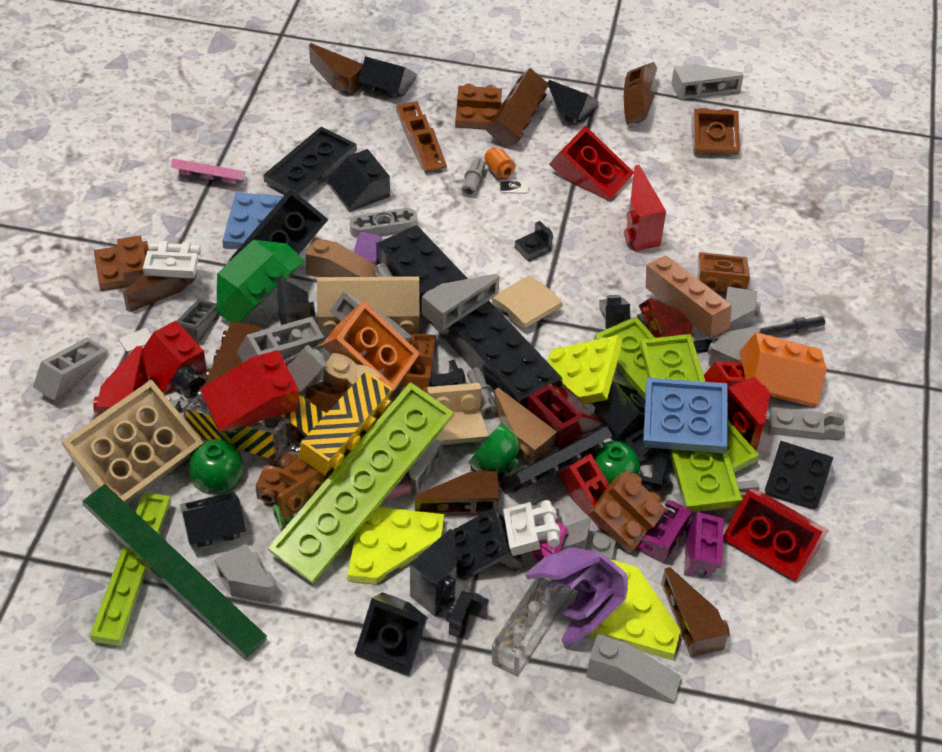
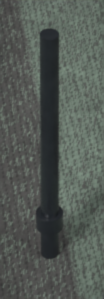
M824 316L808 319L805 317L795 318L792 322L763 327L760 333L771 336L794 331L795 333L806 332L809 328L824 326L825 318ZM720 336L693 341L696 351L708 349L713 340L717 341Z

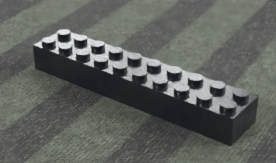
M418 225L376 243L377 265L387 264L393 277H419V311L421 314L422 296L427 291L443 283L468 279ZM487 301L443 331L428 320L472 370L474 368L480 369L486 384L491 386L493 393L497 388H500L527 409L528 396L548 384L562 387L563 378L490 301Z

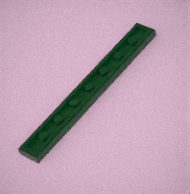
M103 484L83 500V506L244 659L267 640V635L106 484Z

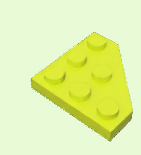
M616 335L551 349L547 362L563 378L562 386L570 393H573L583 404L607 400L623 342Z
M378 507L355 535L347 575L348 581L378 584L386 579V575L397 568L400 570L413 562L420 553L429 548L442 536L444 514Z
M611 560L627 573V597L621 605L587 636L596 638L597 634L626 642L639 651L673 660L681 629L638 567Z

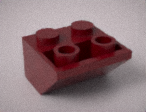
M548 384L528 396L527 410L557 431L556 446L559 449L564 448L601 425V421L566 388Z

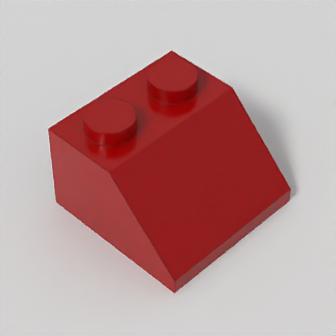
M176 320L154 331L143 347L149 381L152 380L164 395L176 389L171 381L174 373L179 368L187 365L191 366L196 371V374L201 375L207 372L204 350Z
M754 376L728 387L727 419L757 452L765 423L770 393L767 387L761 384Z

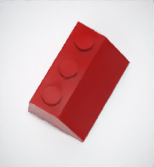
M754 488L747 490L723 535V539L797 581L816 555L829 529Z

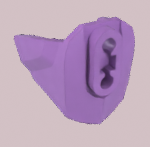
M566 548L558 554H549L525 574L528 580L542 577L552 579L547 584L549 588L560 584L571 590L574 588L577 591L575 601L563 611L565 616L572 618L561 639L564 646L581 641L621 605L627 597V573L603 554L590 550Z

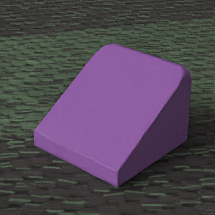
M360 232L357 237L354 253L376 265V243L382 241V237Z

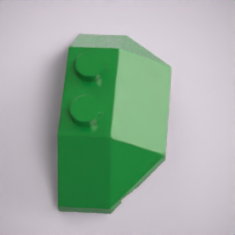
M252 240L217 273L216 312L229 325L231 321L241 323L277 289L275 277H282L286 280L305 261L286 243Z

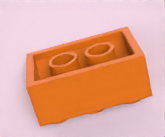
M362 301L333 329L321 345L331 355L332 353L342 354L352 359L356 365L372 368L380 375V380L392 388V392L420 354L365 301Z
M755 332L739 351L746 380L755 376L761 384L767 387L770 397L816 407L827 370L822 350Z

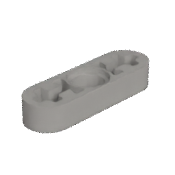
M403 208L357 215L350 219V234L357 238L360 232L378 236L400 233L417 225V213L413 209ZM387 221L389 224L379 225L378 222Z

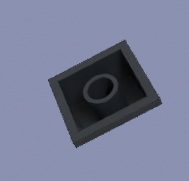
M365 56L358 82L365 85L364 89L377 92V89L384 90L385 95L396 98L397 94L405 96L415 81L417 74L406 67Z
M368 149L347 156L328 180L329 187L349 212L390 197V175Z
M612 379L607 400L593 402L592 404L595 407V414L609 425L610 433L617 439H625L644 427L645 399L635 387Z
M234 491L179 504L189 545L195 544L197 548L211 545L214 539L223 537L224 541L234 540L241 537L240 533L246 532L240 500Z
M451 528L410 563V597L433 616H437L442 610H448L456 599L455 532Z

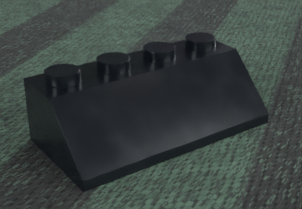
M290 188L232 255L228 263L252 240L286 243L299 255L329 219Z

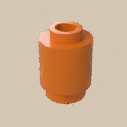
M492 147L485 153V164L497 178L505 179L513 174L515 162L503 149Z

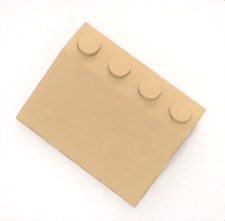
M152 380L62 441V445L92 493L103 484H106L126 504L133 501L190 459L194 450L204 443Z

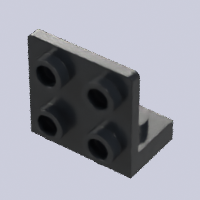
M780 440L765 487V493L814 509L818 508L834 457Z
M495 507L453 529L455 532L456 568L460 579L466 580L498 562L502 565L506 564L514 572L524 567L521 554L512 556L505 517Z

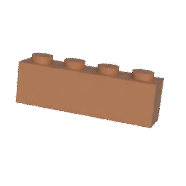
M666 255L646 264L645 288L711 339L730 329L732 305Z

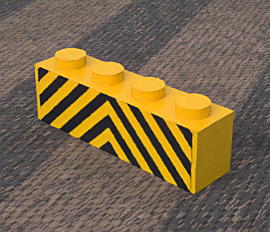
M365 371L301 441L297 457L323 475H326L331 468L336 469L344 459L345 455L343 454L348 449L351 451L354 449L361 438L362 432H368L375 424L377 415L379 413L383 414L391 405L392 401L389 399L392 388Z

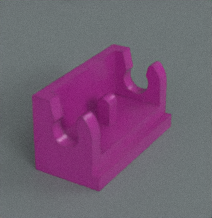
M667 500L664 505L675 512L666 508L656 525L648 530L637 546V551L665 564L686 531L693 510H687L685 506L671 500Z
M700 512L695 514L686 528L684 575L693 576L696 570L704 569V578H709L717 568H721L724 519Z

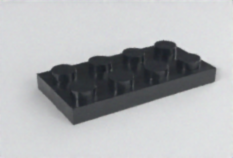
M321 126L263 175L264 182L285 193L291 188L304 198L335 171L347 156L357 151V144Z
M608 427L600 429L498 481L502 491L512 488L513 492L526 488L536 483L539 479L551 475L562 467L604 447L603 441L612 437Z

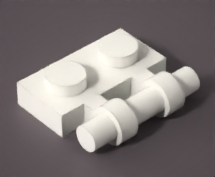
M161 240L160 243L151 242L150 251H147L143 266L144 275L194 278L198 264V255L201 254V245H192L191 242L173 244Z
M549 500L542 501L541 507L532 509L531 502L503 509L512 556L540 549L539 541L544 539L548 541L550 547H557L559 545L561 533L559 526L555 523L557 514ZM539 522H543V523H544V525H541V526H537V527H536V523H539Z

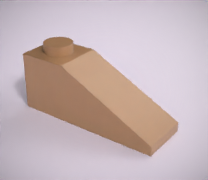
M313 238L305 253L307 275L315 277H376L373 269H377V265L337 242Z
M497 388L494 392V402L498 409L496 414L500 422L507 425L516 434L520 443V450L517 456L530 464L546 457L555 449L557 431L500 388Z

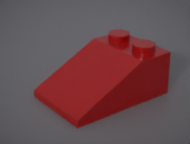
M586 126L549 163L566 181L607 201L634 174V171Z
M635 165L629 211L626 214L627 227L624 230L625 240L627 243H630L634 252L661 246L667 212L640 165Z
M136 346L101 385L99 396L94 397L93 410L94 413H98V416L149 382L142 346Z
M279 350L251 357L200 388V393L219 433L298 410L299 389Z

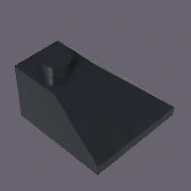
M549 80L547 83L558 112L565 116L564 120L576 124L578 120L584 123L599 104L598 100L587 93Z
M275 277L280 325L315 317L314 301L309 302L307 291L282 277Z
M382 592L371 598L354 654L410 675L428 617L410 602Z

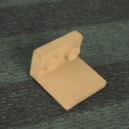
M479 383L427 387L428 395L454 412L452 420L436 438L442 442V445L486 441L489 438V433L480 411L481 386Z

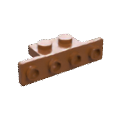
M348 449V450L343 454V455H345V456H344V459H345V457L351 452V450ZM299 458L280 470V481L290 485V487L277 496L280 516L287 519L302 509L335 469L331 468L326 475H323Z

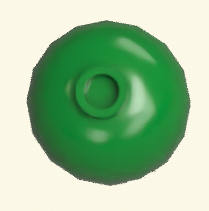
M501 422L489 435L484 444L475 452L468 464L477 472L481 470L497 471V476L505 470L510 473L519 462L515 458L520 450V443L516 434Z
M213 439L205 441L191 454L189 459L190 480L194 487L202 493L209 494L208 491H217V494L227 493L235 489L243 479L244 464L242 456L234 445L225 440Z
M619 441L604 442V447L591 453L609 485L615 477L626 470L629 473L640 475V460L636 452L625 443Z

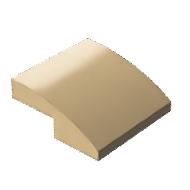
M527 276L500 291L498 295L491 299L495 307L508 312L511 322L523 328L563 307L562 301L548 287L531 276Z

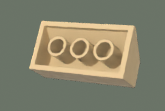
M317 277L318 328L322 334H330L341 322L330 310L343 291L348 292L361 301H365L370 307L396 322L408 334L419 333V277Z

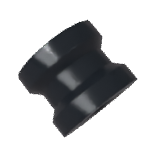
M187 365L179 368L174 373L171 381L172 385L176 389L181 390V393L188 399L196 397L199 389L205 385V379L201 375L196 374V371L191 366Z

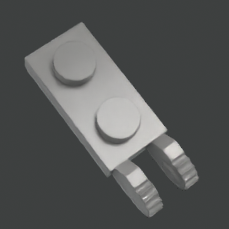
M771 407L769 412V431L771 434L839 440L845 436V429L841 426L845 423V419L841 413L835 412L824 414L821 412Z

